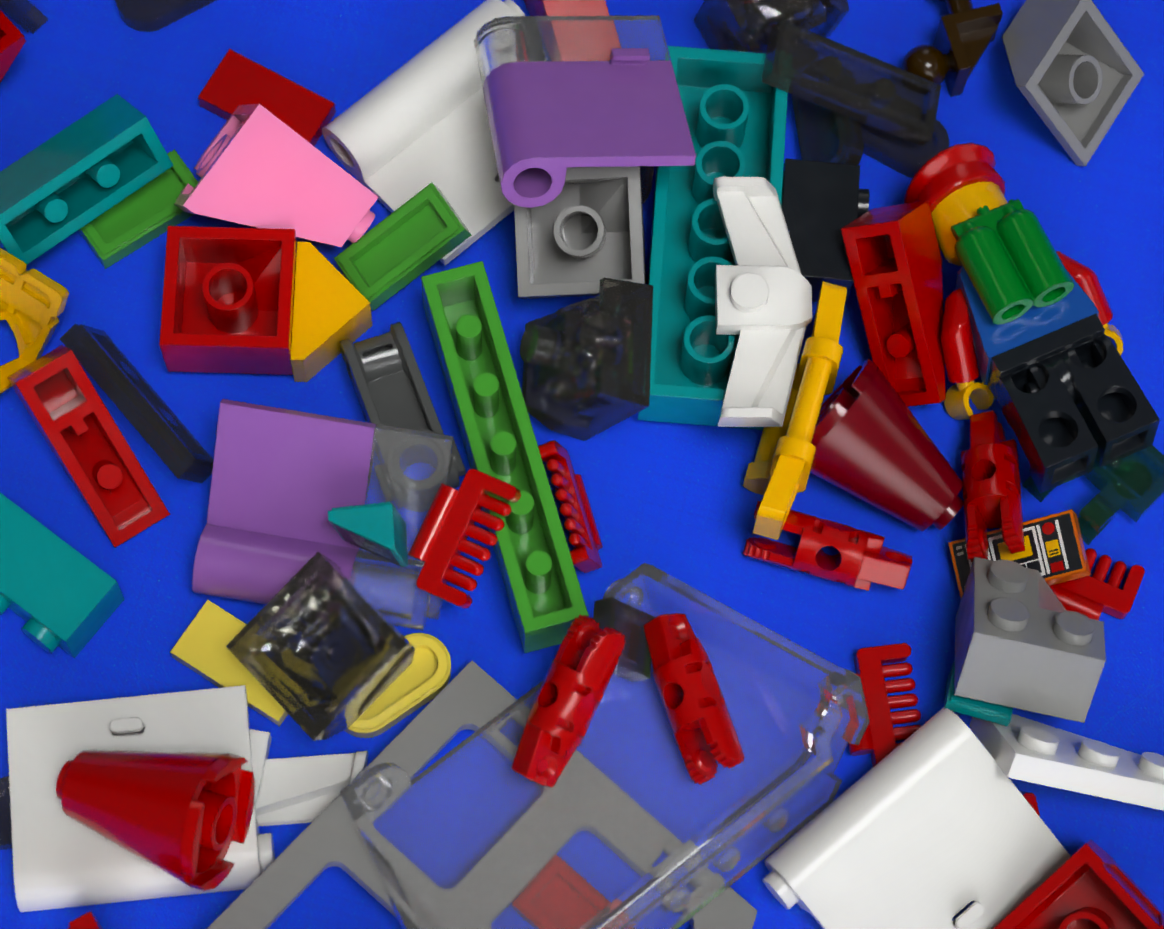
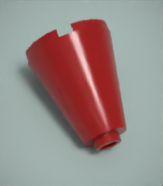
M84 750L74 760L67 761L62 767L56 783V794L61 800L63 812L70 818L188 886L207 891L216 888L229 875L235 864L223 860L231 842L235 841L244 844L254 807L255 779L253 772L241 769V766L248 761L242 756L230 753Z

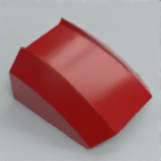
M1090 840L993 929H1164V913L1108 853L1094 841Z

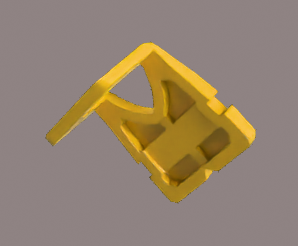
M0 248V320H6L12 329L17 342L19 357L0 366V394L12 386L7 378L8 376L41 357L59 323L58 316L64 312L69 296L67 288L34 268L26 271V263Z

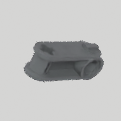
M401 323L390 324L389 332L356 343H352L349 339L339 341L346 369L366 422L376 424L374 443H376L375 447L381 463L375 465V470L386 500L395 499L399 507L405 505L407 508L416 510L429 509L440 484L443 483L452 488L460 487L459 476L465 475L466 471L454 439L446 440ZM416 461L430 462L437 468L432 475L421 479L412 478L404 472L408 465Z

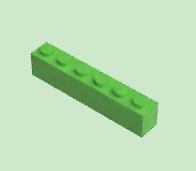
M483 261L422 276L423 307L470 468L511 484L521 493V498L515 503L488 493L489 496L511 506V513L508 516H502L482 507V510L501 518L505 524L501 531H495L491 528H488V530L498 538L493 548L524 654L561 644L575 617L578 618L580 614L588 617L589 615Z

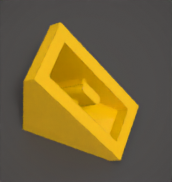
M297 242L290 360L294 381L308 382L342 353L339 341L349 339L353 343L371 328L373 324L370 302L310 242Z

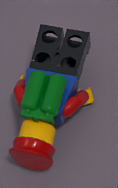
M976 143L957 144L940 151L920 168L907 188L904 198V204L928 200L938 245L942 254L949 263L962 267L957 271L955 290L945 300L941 331V344L948 381L956 383L946 392L944 405L947 413L956 420H970L973 411L969 404V397L978 410L988 409L992 405L994 397L998 399L1003 415L1014 430L1031 465L1029 472L1039 493L1091 472L1095 458L1101 468L1152 446L1160 419L1121 357L1123 352L1122 335L1115 326L1108 324L1113 318V313L1096 273L1060 251H1055L1036 215L1032 211L1024 209L1019 199L1014 201L1011 199L1007 202L1004 197L1005 182L994 169L996 162L994 153L990 149ZM1107 336L1115 340L1116 348ZM980 375V378L983 383L975 382V379H977Z

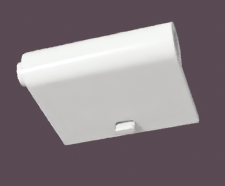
M485 0L322 128L324 139L337 159L365 187L379 197L378 200L391 213L430 183H433L440 189L471 233L469 238L440 259L445 266L514 211V204L509 202L502 194L483 93L485 78L493 69L502 64L511 62H542L530 50L526 30L530 27L529 21L521 8L512 0H505L504 2L501 0Z
M246 685L6 709L13 874L16 900L20 912L244 890L275 860L272 833L260 834L255 795L249 831L244 844L232 841L223 859L235 863L229 875L216 888L204 891L188 886L70 818L63 812L61 800L56 794V783L62 767L67 761L74 760L84 750L230 753L244 757L248 762L243 764L241 769L253 772ZM140 731H143L141 734H137V735H127V736H115V735H113V734H120V733H130V732H140Z
M942 708L767 857L764 863L770 873L762 880L773 896L787 910L797 903L803 910L810 913L823 929H993L1071 856L1013 782L1007 778L970 728L950 709ZM974 901V903L971 906H969L963 913H961L956 919L953 920V917L959 911H961L970 902Z

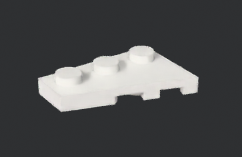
M1012 714L1009 726L976 717L971 719L970 728L1007 778L1164 811V755L1153 752H1143L1140 755Z

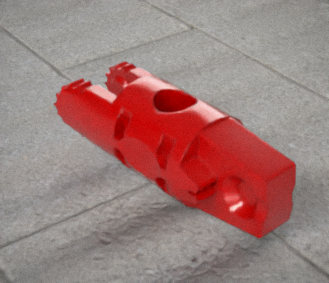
M993 410L971 415L970 449L961 451L966 549L968 560L970 559L973 562L974 557L983 559L988 557L987 528H1001L1004 543L1012 554L1025 551L1017 443L1014 439L1006 441L1005 431L1001 423L998 422L997 415Z
M762 501L757 502L754 512L755 519ZM792 509L789 512L783 530L801 535L798 548L766 538L749 537L746 540L743 551L745 556L799 572L803 571L816 577L841 582L845 585L867 591L870 589L871 582L903 590L906 586L913 561L911 555L882 546L884 536L861 529L858 530L830 520L820 519ZM833 546L840 553L828 555L821 548Z
M680 613L663 614L644 624L643 628L652 660V674L688 773L694 783L700 785L714 778L715 774L718 773L716 770L718 767L716 760L718 764L723 765V768L728 767L729 769L744 761L743 758L745 756L709 656L699 638L695 636L686 615Z
M580 614L578 618L575 617L574 621L571 622V626L559 647L526 718L527 722L511 767L518 774L547 787H554L578 745H581L618 664L619 657L622 655L626 642L624 640L625 635L622 632L608 627L602 630L599 628L600 623L586 615Z

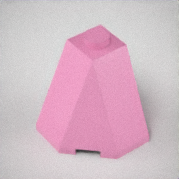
M248 104L237 107L202 153L194 167L197 170L196 174L201 177V180L195 187L187 184L174 203L184 212L253 228L295 229L296 238L342 247L346 240L352 244L357 242L370 227L375 218V214L370 211V208L379 197L261 104Z

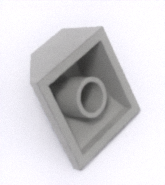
M1026 0L1002 36L1016 86L1076 166H1086L1144 73L1092 0Z

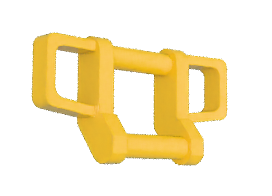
M822 281L812 337L807 338L800 364H797L783 427L763 428L755 460L748 464L743 487L754 493L764 495L757 512L753 534L778 540L797 493L804 492L816 452V447L811 443L824 395L833 392L843 354V347L839 344L847 287Z

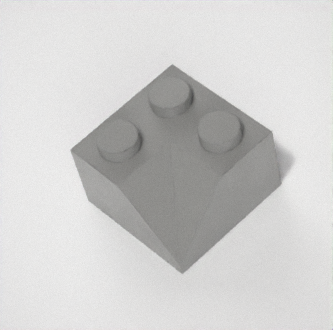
M640 166L567 167L562 192L553 201L533 208L519 207L514 204L519 298L534 299L647 293Z
M974 557L955 618L954 695L1084 723L1106 662L1104 622L1090 619L1078 612L1067 611L1038 570L1025 568L1019 563L1010 560L993 561Z

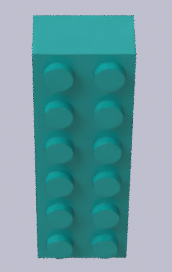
M666 46L665 61L672 62L696 159L694 166H656L638 420L718 426L740 335H716V265H735L718 203L714 199L713 183L717 177H764L776 188L781 204L790 55ZM731 427V428H744V429L763 430L764 427Z

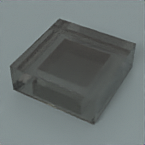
M611 597L595 601L593 619L600 623L599 628L602 630L605 627L613 628L625 635L624 649L613 674L631 682L650 679L652 660L643 626L655 617Z

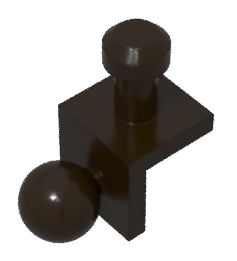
M940 0L946 2L950 15L941 16L933 46L919 45L912 48L905 55L902 62V74L905 81L917 90L927 91L936 88L945 79L950 97L961 95L967 80L989 43L994 41L1003 15L999 3L973 9L971 0Z

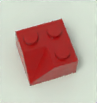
M168 226L159 344L168 372L293 375L290 359L296 272L295 229Z

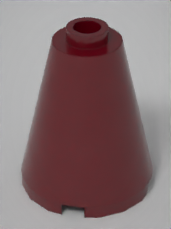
M867 359L864 365H859L821 405L811 442L816 447V452L810 473L921 532L926 530L931 524L938 530H941L954 518L964 504V500L958 496L963 487V482L879 367L870 359Z

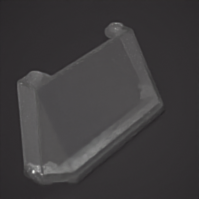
M643 563L625 578L613 582L603 596L599 610L600 627L602 630L608 627L622 632L625 635L624 640L626 642L622 655L619 657L618 664L581 745H578L554 787L535 783L511 769L527 722L526 718L542 686V681L411 781L408 774L395 763L386 762L360 772L351 784L340 791L356 835L402 929H678L833 802L842 782L840 778L834 775L848 742L850 744H860L870 722L861 678L852 671L838 667L664 571ZM680 613L686 615L695 636L699 638L709 656L745 756L743 762L730 769L728 767L723 768V765L718 764L716 760L718 765L716 770L718 773L715 774L714 778L700 785L698 783L695 784L688 773L652 674V660L643 626L663 614Z

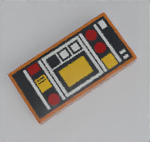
M1072 509L1023 522L1025 551L1012 554L1008 551V547L1002 537L1001 528L987 532L989 545L988 560H1010L1019 563L1025 568L1038 570L1049 586L1091 575L1077 514ZM966 538L948 542L960 598H962L973 563L970 559L968 560Z

